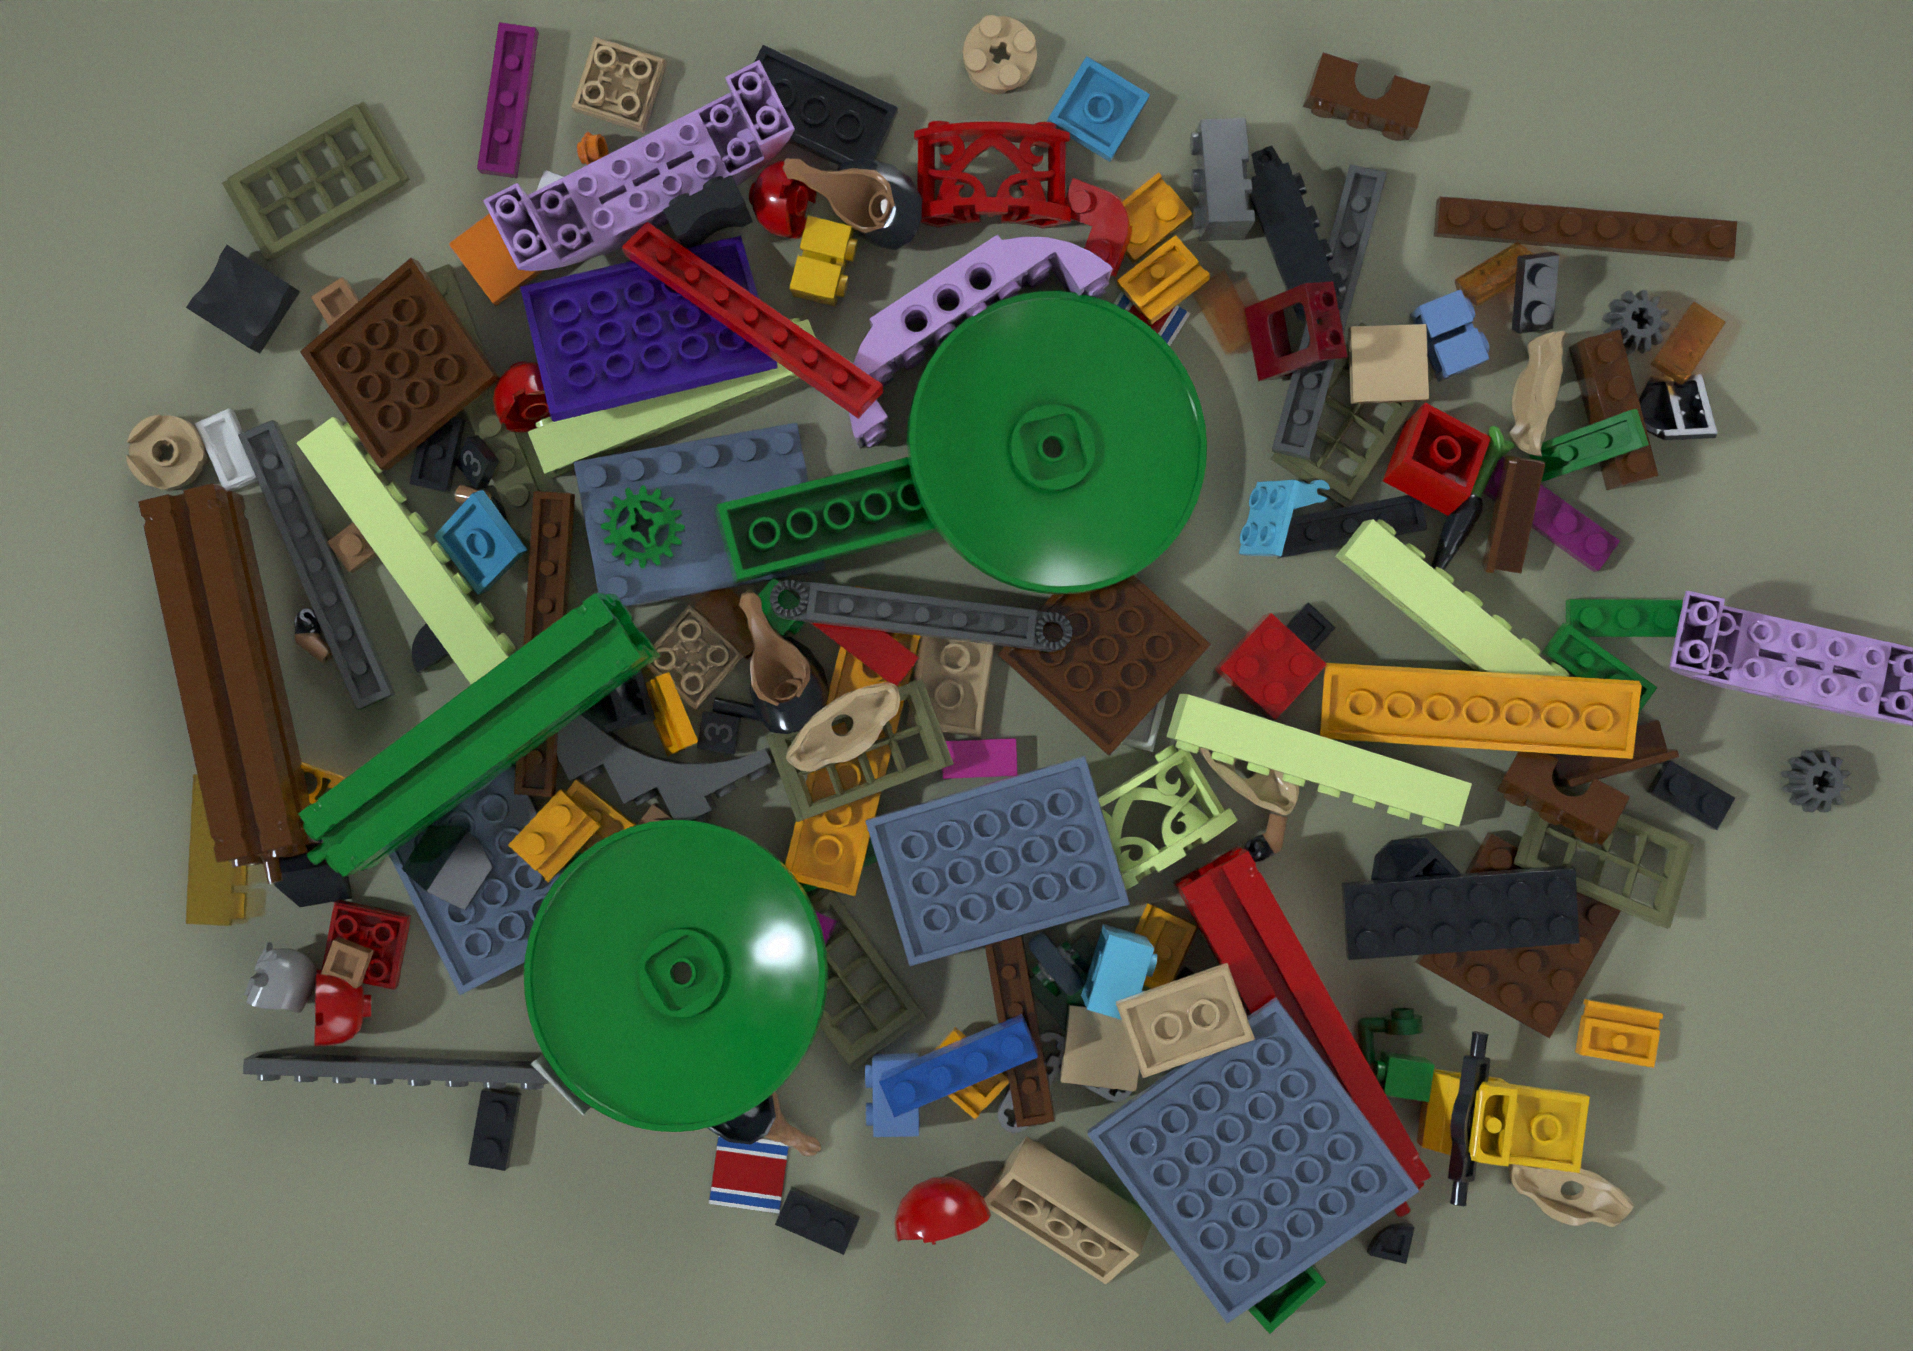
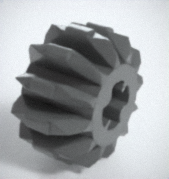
M1640 290L1636 295L1632 291H1626L1621 294L1620 300L1614 299L1609 303L1608 307L1611 312L1604 314L1602 320L1610 324L1611 327L1603 332L1608 333L1620 329L1626 354L1630 355L1636 349L1641 354H1644L1651 350V345L1657 346L1662 343L1664 338L1661 332L1667 331L1670 324L1661 320V318L1667 315L1670 309L1663 308L1659 310L1657 305L1660 303L1661 297L1655 296L1648 300L1647 290Z
M1804 750L1801 752L1800 758L1792 757L1788 759L1792 771L1784 770L1780 773L1784 778H1789V783L1785 784L1781 789L1783 792L1792 793L1789 799L1792 805H1801L1804 812L1813 813L1817 809L1819 812L1826 813L1831 811L1832 804L1841 805L1844 803L1840 792H1848L1851 788L1847 784H1843V779L1852 773L1848 770H1839L1843 762L1842 759L1839 757L1830 758V752L1827 750H1817L1815 753L1812 750ZM1813 778H1818V785L1813 784Z

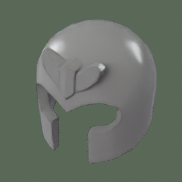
M268 942L256 963L254 970L257 973L250 977L244 995L248 996L246 1002L255 1007L287 1009L295 1013H301L316 985L317 971L315 965L308 956L289 948L273 949L272 943Z

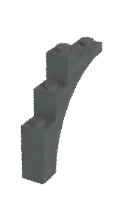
M581 715L558 731L557 757L569 781L581 777L583 783L602 775L604 773L602 766H605L623 804L634 800L636 805L639 806L657 797L655 789L658 788L674 820L698 822L710 820L711 817L708 812L717 808L711 796L712 793H715L718 799L738 789L735 782L747 775L750 781H753L771 772L768 765L775 762L770 747L739 759L717 763H686L658 757L630 745L612 731L604 732Z

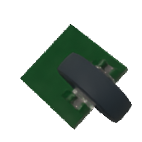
M1040 932L1028 943L1030 950L1040 962L1031 969L1035 974L1030 978L1032 990L1066 1032L1069 1005L1086 1007L1081 994L1095 949L1084 935L1071 945L1066 940L1057 947L1045 933Z

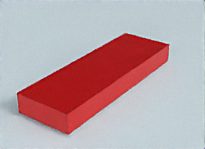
M811 623L887 682L895 684L897 688L919 660V657L884 631Z

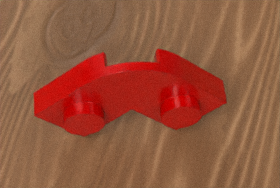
M1073 178L1065 198V206L1071 207V219L1092 226L1084 249L1094 253L1111 265L1113 268L1111 276L1116 277L1132 236L1133 226H1130L1128 212L1121 201L1122 199L1116 194Z

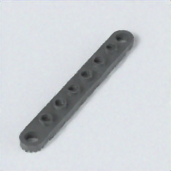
M792 579L777 583L770 594V605L773 612L780 618L787 620L1047 652L1062 650L1070 642L1073 634L1070 621L1064 615L1033 609L816 582H803ZM784 590H793L800 596V603L793 610L783 609L778 603V596ZM1054 622L1060 625L1063 630V637L1060 641L1053 643L1045 639L1042 630L1046 623Z

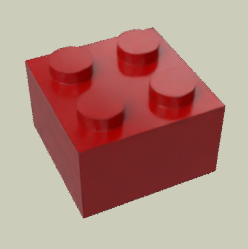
M1425 402L1405 422L1382 481L1449 516L1470 497L1491 437Z
M1268 613L1260 618L1214 670L1268 720H1276L1327 664L1272 613Z

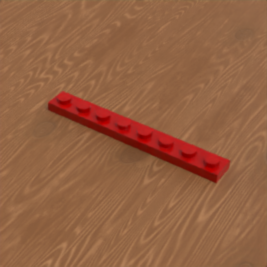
M646 222L622 246L624 255L856 418L859 419L883 393L882 383L649 222Z

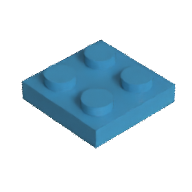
M1086 56L1047 122L1055 123L1056 129L1069 132L1071 139L1111 162L1148 102L1150 94Z
M484 490L472 493L434 535L477 595L489 591L527 551V548Z

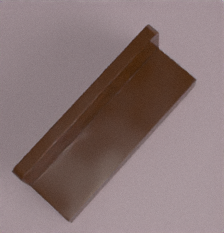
M1505 455L1482 563L1486 573H1494V569L1522 573L1545 467L1544 461Z
M1659 720L1637 724L1633 759L1547 753L1559 759L1553 770L1556 785L1564 787H1574L1592 782L1594 778L1599 780L1679 757L1677 749H1667Z

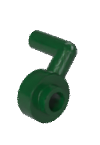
M1405 1007L1391 1009V1015L1384 1017H1363L1357 1024L1359 1048L1368 1064L1375 1063L1373 1032H1385V1034L1415 1035L1423 1032L1422 1016L1414 1014L1413 1008Z

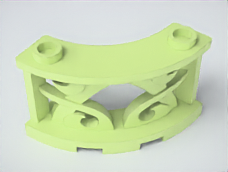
M1174 744L1155 755L1158 762L1098 798L1101 807L1119 797L1111 816L1104 810L1102 812L1126 890L1138 884L1142 878L1148 876L1153 871L1157 870L1159 872L1186 856V851L1201 843L1205 844L1238 821L1230 808L1224 810L1190 752L1182 749L1177 750ZM1175 765L1190 788L1182 797L1175 795L1181 786L1180 778L1178 777L1174 784H1169L1165 778L1167 771ZM1155 775L1157 789L1136 787ZM1193 796L1197 799L1204 813L1189 802ZM1133 800L1153 801L1172 807L1165 815L1162 823L1161 833L1165 844L1163 848L1157 850L1152 843L1140 837L1129 836L1121 838L1125 816ZM1180 811L1185 815L1178 818L1177 821H1182L1185 824V830L1181 834H1175L1170 827L1172 820ZM1139 845L1142 849V855L1138 860H1131L1129 858L1130 849L1121 852V846Z

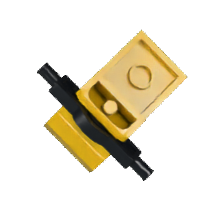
M1472 1031L1470 1055L1463 1057L1462 1072L1434 1069L1429 1102L1422 1101L1417 1135V1143L1422 1148L1451 1155L1448 1179L1453 1180L1450 1203L1463 1207L1467 1206L1469 1182L1475 1180L1477 1162L1507 1167L1509 1164L1580 1173L1590 1099L1589 1096L1582 1093L1509 1084L1502 1078L1489 1076L1490 1058L1485 1057L1489 1034Z

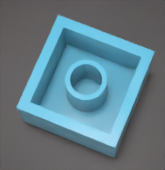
M1102 924L1081 994L1087 1010L1122 1020L1116 1001L1144 992L1142 988L1146 976L1152 977L1157 964L1158 955L1153 953L1154 947L1146 936Z

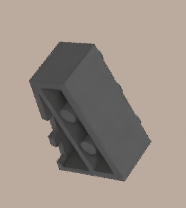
M1246 118L1201 119L1196 132H1191L1190 154L1197 155V169H1192L1191 173L1192 193L1198 192V206L1193 207L1192 211L1193 230L1199 229V241L1244 240L1255 222L1254 210H1248V193H1252V181L1247 179L1249 148Z

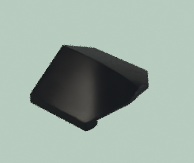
M1702 374L1650 377L1639 398L1648 433L1662 440L1716 438L1718 433Z
M639 671L586 710L581 716L606 733L656 720L642 671Z
M429 826L402 867V870L426 892L466 910L493 870L494 865L488 858L479 839L462 827Z
M1424 836L1395 839L1384 845L1374 857L1371 880L1461 873Z
M319 840V843L307 845L308 852L322 843L323 840ZM307 853L286 858L284 856L279 857L284 881L273 884L299 907L352 898L349 876L342 877L340 873L335 872L329 866L326 859L315 865L309 860Z

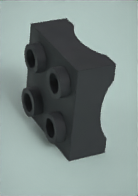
M731 175L723 178V176L714 177L703 185L702 190L692 195H689V193L681 194L669 202V207L663 209L677 239L685 248L702 245L710 235L721 229L744 227L753 222L746 203Z
M226 245L210 278L200 291L192 297L186 308L260 354L300 291L229 245Z

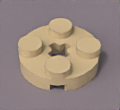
M987 15L970 30L963 46L965 69L972 83L985 92L1005 94L1008 90H1013L1017 87L1019 89L1029 81L1035 70L1037 60L1035 36L1023 23L1014 18ZM1003 47L1010 58L1009 60L1002 59L999 64L993 61L994 55L990 52L992 49Z
M154 415L145 418L133 428L127 443H130L129 456L126 455L132 474L143 484L166 491L181 489L192 483L199 476L203 466L206 465L209 459L197 428L190 422L175 416ZM161 445L173 446V457L170 460L164 459L160 461L159 457L162 454Z

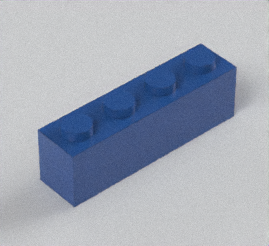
M1020 1014L882 1073L879 1083L895 1118L1038 1057L1037 1047L1023 1014Z

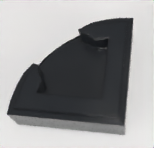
M427 623L418 631L412 645V661L417 673H422L449 656V653Z
M1397 1223L1383 1228L1371 1240L1367 1253L1370 1256L1406 1264L1415 1227L1409 1223Z

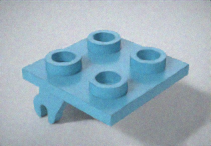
M1296 480L1257 482L1249 498L1250 511L1247 523L1243 526L1240 533L1241 546L1239 554L1244 556H1282L1293 509L1325 502L1327 498L1318 495L1317 489L1329 490L1328 483L1324 480H1314L1310 484Z

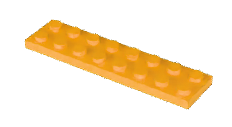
M855 585L856 588H865ZM886 632L912 653L917 654L921 636ZM840 646L826 706L846 693L887 681ZM913 668L898 687L909 684ZM905 700L900 701L897 714L889 720L894 734L898 730ZM845 722L832 726V730L837 734L848 733ZM883 728L877 740L886 737ZM888 744L865 752L875 779L887 774L892 754ZM858 756L852 760L835 764L844 791L867 782ZM826 767L807 775L806 785L813 802L836 794ZM882 791L808 819L796 821L785 866L798 882L856 896L870 841L865 821L876 817Z
M1326 663L1327 665L1324 667L1320 736L1336 740L1633 759L1642 687L1640 681Z

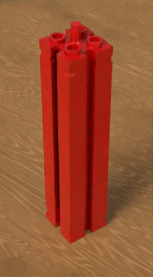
M1235 846L1212 859V862L1196 868L1173 881L1172 883L1183 899L1194 922L1199 927L1198 929L1219 965L1228 964L1247 1016H1250L1277 997L1420 1190L1425 1184L1424 1181L1432 1177L1420 1159L1418 1151L1265 879L1258 871L1249 851ZM1405 1201L1396 1207L1394 1211L1397 1217H1403L1410 1213L1411 1209Z

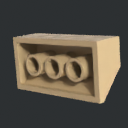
M1027 1136L1011 1152L983 1196L988 1209L1104 1284L1109 1283L1140 1255L1152 1225V1221L1139 1206L1129 1203L1112 1192L1105 1184L1095 1181L1081 1172L1074 1164L1064 1161L1047 1150L1043 1144L1033 1141Z

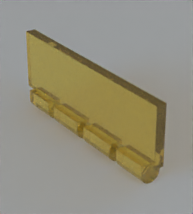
M193 774L186 924L232 926L233 919H246L247 892H234V886L248 885L249 867L246 865L232 868L231 861L216 862L213 849L215 841L210 835L197 774Z

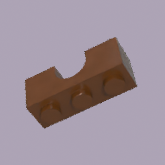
M1323 52L1315 66L1303 107L1311 109L1312 114L1321 118H1332L1334 116L1346 120L1349 126L1356 129L1364 130L1371 128L1381 131L1384 137L1391 140H1409L1418 128L1431 86L1394 75L1386 87L1384 96L1368 98L1362 95L1355 85V74L1359 63Z
M1518 751L1497 791L1503 793L1504 798L1510 803L1521 807L1527 806L1539 812L1538 815L1544 821L1553 825L1562 824L1573 830L1574 835L1580 840L1591 844L1596 842L1602 845L1610 836L1630 796L1595 778L1584 794L1575 797L1564 795L1556 789L1552 781V773L1559 759L1547 753Z

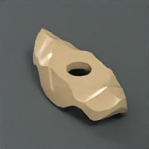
M1565 331L1544 334L1528 343L1529 361L1515 383L1512 396V412L1515 418V425L1508 433V437L1514 445L1528 454L1542 457L1541 447L1546 436L1547 420L1555 408L1561 374L1563 373L1561 357L1563 355L1564 340L1568 336V333Z
M890 682L874 684L846 693L832 701L813 715L800 730L787 750V761L799 770L812 772L830 763L852 760L865 752L877 740L884 725L898 712L900 695L897 686ZM842 714L850 716L853 719V727L848 733L837 734L832 730V722L835 717Z
M1199 747V751L1210 767L1239 794L1252 803L1276 814L1286 816L1292 812L1298 801L1299 786L1282 781L1284 773L1270 769L1269 776L1253 772L1250 778L1245 779L1240 777L1235 771L1236 758L1233 765L1211 759L1213 751Z
M1509 1164L1510 1178L1516 1190L1520 1194L1533 1199L1544 1213L1561 1223L1580 1226L1587 1222H1599L1609 1227H1615L1634 1208L1631 1200L1619 1188L1595 1172L1581 1168L1580 1173ZM1567 1181H1575L1583 1185L1582 1190L1576 1195L1562 1193L1561 1186Z

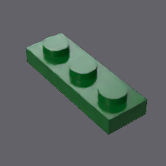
M1633 409L1544 441L1541 447L1542 457L1529 454L1530 459L1545 462L1541 481L1545 482L1646 447L1649 443L1638 410Z
M1568 599L1566 600V623L1586 637L1675 638L1683 600Z
M1562 623L1541 653L1574 677L1640 681L1642 687L1638 714L1658 688L1568 623Z

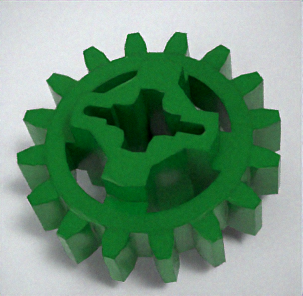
M641 485L637 495H634L630 488H626L625 494L627 498L622 501L619 497L614 496L612 499L617 507L614 510L605 508L603 511L607 517L611 518L610 522L601 524V529L611 534L603 540L604 544H615L616 547L612 552V556L618 558L622 554L626 555L624 564L628 567L631 566L634 560H639L641 570L646 569L648 560H653L654 564L660 567V556L664 554L672 559L674 555L670 547L672 545L682 546V541L676 537V533L684 532L685 525L675 521L683 516L682 511H671L670 508L675 502L674 499L669 497L662 501V491L659 488L652 495H648L645 485ZM641 503L653 504L663 512L659 511L653 514L644 510ZM628 508L630 513L625 525L618 529L619 519ZM637 512H639L641 518L647 524L652 522L654 524L648 528L650 543L647 542L645 536L643 537L640 532L633 533V530L638 528ZM669 526L666 540L658 547L656 540L660 531ZM634 541L643 545L646 552L630 550L624 543Z

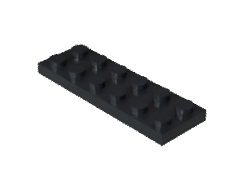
M1572 865L1341 883L1346 956L1348 960L1580 943L1576 870Z

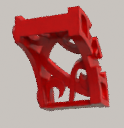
M931 121L928 123V128L914 131V139L918 140L917 190L922 197L921 223L937 228L964 223H980L981 215H988V217L1001 215V223L1028 225L1041 229L1071 222V207L1065 206L1066 142L1070 141V133L1056 129L1055 123L1038 122L1026 124L981 121L950 124L946 121ZM964 142H973L965 149ZM1011 142L1020 143L1019 149ZM952 146L953 151L950 154H940L941 162L946 166H951L950 169L935 170V147ZM991 147L1005 155L1020 172L1009 176L1002 182L996 197H987L985 188L979 179L964 172L976 157ZM1031 147L1048 148V171H1034L1033 167L1039 166L1042 163L1044 155H1034L1031 152ZM935 180L943 181L937 200H935ZM1048 181L1047 201L1040 182ZM961 182L970 185L974 189L973 195L961 197L959 193L964 189V185H956V183ZM1026 183L1027 185L1019 186V190L1023 192L1022 198H1014L1010 195L1009 189L1012 186Z

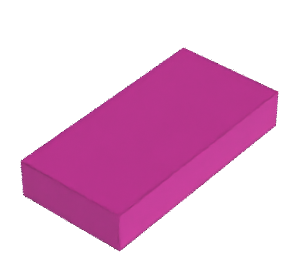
M1016 738L946 741L954 765L942 769L943 779L1018 775Z

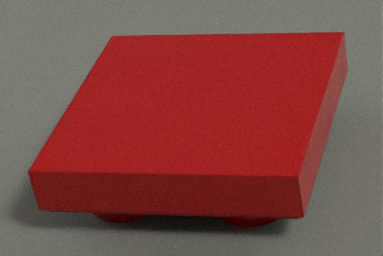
M338 899L333 905L322 969L333 940L341 937L374 950L362 983L395 990L399 985L412 915Z

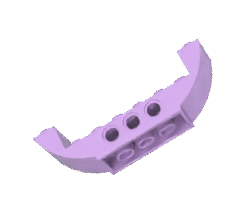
M760 60L725 77L730 93L529 195L516 183L484 199L483 201L518 270H549L583 262L600 255L605 256L621 248L646 222H649L657 229L668 224L669 221L663 209L669 207V202L673 198L684 193L692 195L702 190L703 185L707 181L717 176L726 178L731 175L738 186L765 166L789 141L795 128Z
M997 234L869 318L871 329L862 341L853 364L885 387L894 379L893 373L904 366L907 370L917 366L925 359V352L934 346L938 349L950 333L966 319L982 312L987 306L1018 295L1017 292L1028 284L1031 288L1038 286L1049 278L1050 274L1048 271H1053L1066 292H1074L1078 296L1084 294L1100 298L1106 293L1104 288L1109 285L1108 281L1113 268L1094 253L1070 242L1049 237H1018L1001 240ZM983 283L988 287L983 290H977L972 285ZM946 303L956 306L952 311H945L940 307ZM913 324L925 326L920 332H913L908 329ZM877 400L859 419L849 413L853 434L859 449L866 444L869 448H872L888 437L886 431L890 429L889 419Z
M1685 591L1669 669L1673 672L1717 687L1852 717L1913 727V647L1724 606L1725 599Z

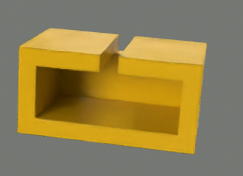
M808 215L800 244V250H803L802 256H797L790 284L792 296L836 307L838 297H845L849 282V276L844 275L847 260L854 261L858 247V239L853 238L852 226Z

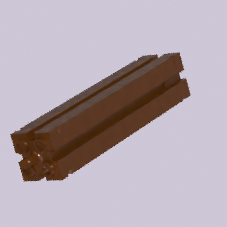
M211 483L183 490L184 493L172 496L166 494L138 501L141 516L145 519V525H143L210 835L215 841L213 849L216 862L231 861L232 868L263 864L267 884L284 881L279 857L284 856L286 858L307 853V845L316 844L319 841H314L307 835L303 828L304 821L298 814L311 803L309 801L304 770L301 767L302 761L248 519L244 515L246 508L243 495L233 491L226 492L224 487Z

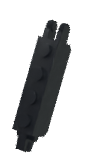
M1272 145L1252 153L1256 176H1253L1251 179V202L1286 291L1304 283L1333 281L1338 309H1342L1341 295L1347 293L1340 272L1333 274L1328 262L1333 260V255L1327 239L1319 241L1315 228L1320 227V223L1313 205L1306 207L1302 195L1307 194V190L1300 172L1293 174L1289 163L1283 164ZM1299 303L1292 306L1297 319L1307 322L1303 305Z

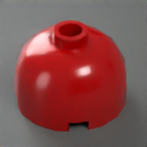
M778 161L767 166L759 174L756 182L752 183L749 190V202L753 205V211L758 222L769 233L781 237L800 239L803 236L807 220L805 213L808 201L816 204L817 192L809 188L802 181L788 179L783 170L785 161Z
M520 361L514 363L495 384L493 394L494 409L500 424L505 423L507 430L511 432H528L537 428L536 423L550 417L539 366L536 362Z
M317 969L315 1046L344 1043L354 1038L361 1030L363 1017H371L372 995L364 994L362 985L357 989L353 988L344 979L321 974L323 969Z

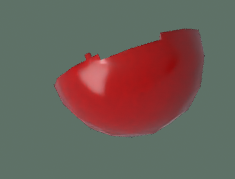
M951 1176L932 1177L916 1184L900 1201L894 1218L895 1239L897 1242L903 1239H923L924 1243L932 1242V1245H936V1241L958 1236L978 1228L989 1220L991 1213L983 1196L967 1182Z

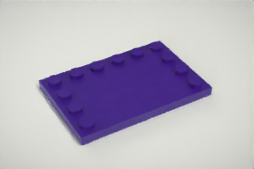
M741 236L686 248L759 298ZM633 261L520 287L546 400L553 422L778 368L777 362Z

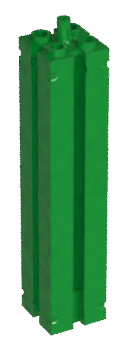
M594 593L583 601L580 607L572 609L318 798L316 803L310 804L299 812V816L304 821L303 828L307 835L314 841L323 840L322 843L307 853L309 860L313 864L318 865L326 859L329 866L335 872L340 873L342 877L355 874L359 870L364 871L375 867L386 856L401 848L515 764L523 756L534 750L553 734L557 733L641 671L642 667L649 665L660 657L659 653L644 632L638 630L632 621L634 618L616 594Z

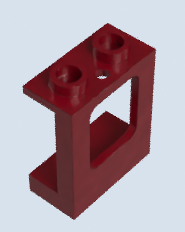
M1333 281L1304 283L1244 308L1258 381L1286 379L1292 377V373L1296 370L1325 360L1348 357ZM1301 303L1305 310L1310 345L1306 349L1292 353L1284 309Z

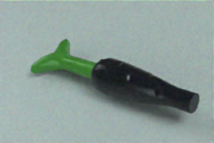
M1496 426L1489 428L1488 436L1491 437L1470 497L1446 517L1431 564L1433 569L1439 567L1445 571L1450 561L1463 545L1481 516L1484 505L1481 496L1498 461L1515 448L1512 442L1504 440L1503 434Z

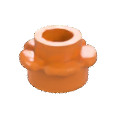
M587 132L582 137L581 142L577 144V153L582 164L588 165L609 154L607 143L601 134L592 135L590 132Z

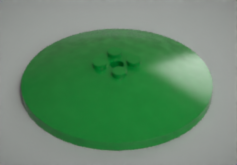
M1038 291L1020 294L987 306L982 312L966 319L942 342L926 365L918 381L908 418V461L916 492L928 518L950 547L969 564L1002 583L1022 590L1044 594H1078L1116 584L1138 573L1166 551L1181 533L1194 510L1203 485L1207 461L1206 425L1199 397L1187 370L1171 347L1145 322L1115 304L1084 294L1078 296L1077 293L1064 291ZM1053 439L1059 443L1061 447L1059 457L1051 458L1044 453L1042 448L1044 440Z
M691 820L654 821L632 826L606 837L583 852L564 870L544 898L531 928L524 961V993L529 1021L536 1041L556 1075L576 1096L598 1112L636 1128L661 1132L695 1131L713 1127L735 1119L772 1096L794 1073L810 1049L823 1015L828 983L827 952L822 928L813 905L795 876L777 857L752 839L728 828ZM680 962L687 963L692 969V977L686 984L678 982L674 976V969Z

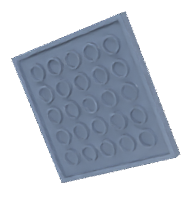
M1277 997L1247 1017L1255 1040L1176 1067L1091 1127L1087 1133L1226 1323L1238 1317L1419 1192L1416 1184Z

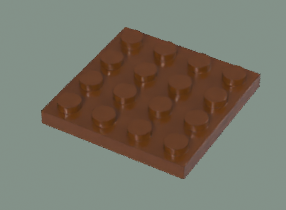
M409 258L300 351L379 469L385 471L390 470L500 379L419 261L413 258Z
M1132 575L1116 584L1094 591L1078 594H1053L1038 611L1059 613L1070 621L1073 634L1070 642L1062 650L1047 652L1005 646L998 653V656L1103 752L1110 756L1211 644L1135 575ZM1049 622L1043 626L1042 632L1046 640L1055 643L1062 639L1063 630L1060 625Z
M1487 833L1465 873L1522 869L1514 864L1518 848L1492 833ZM1577 892L1580 943L1419 955L1415 963L1550 1039L1621 910Z

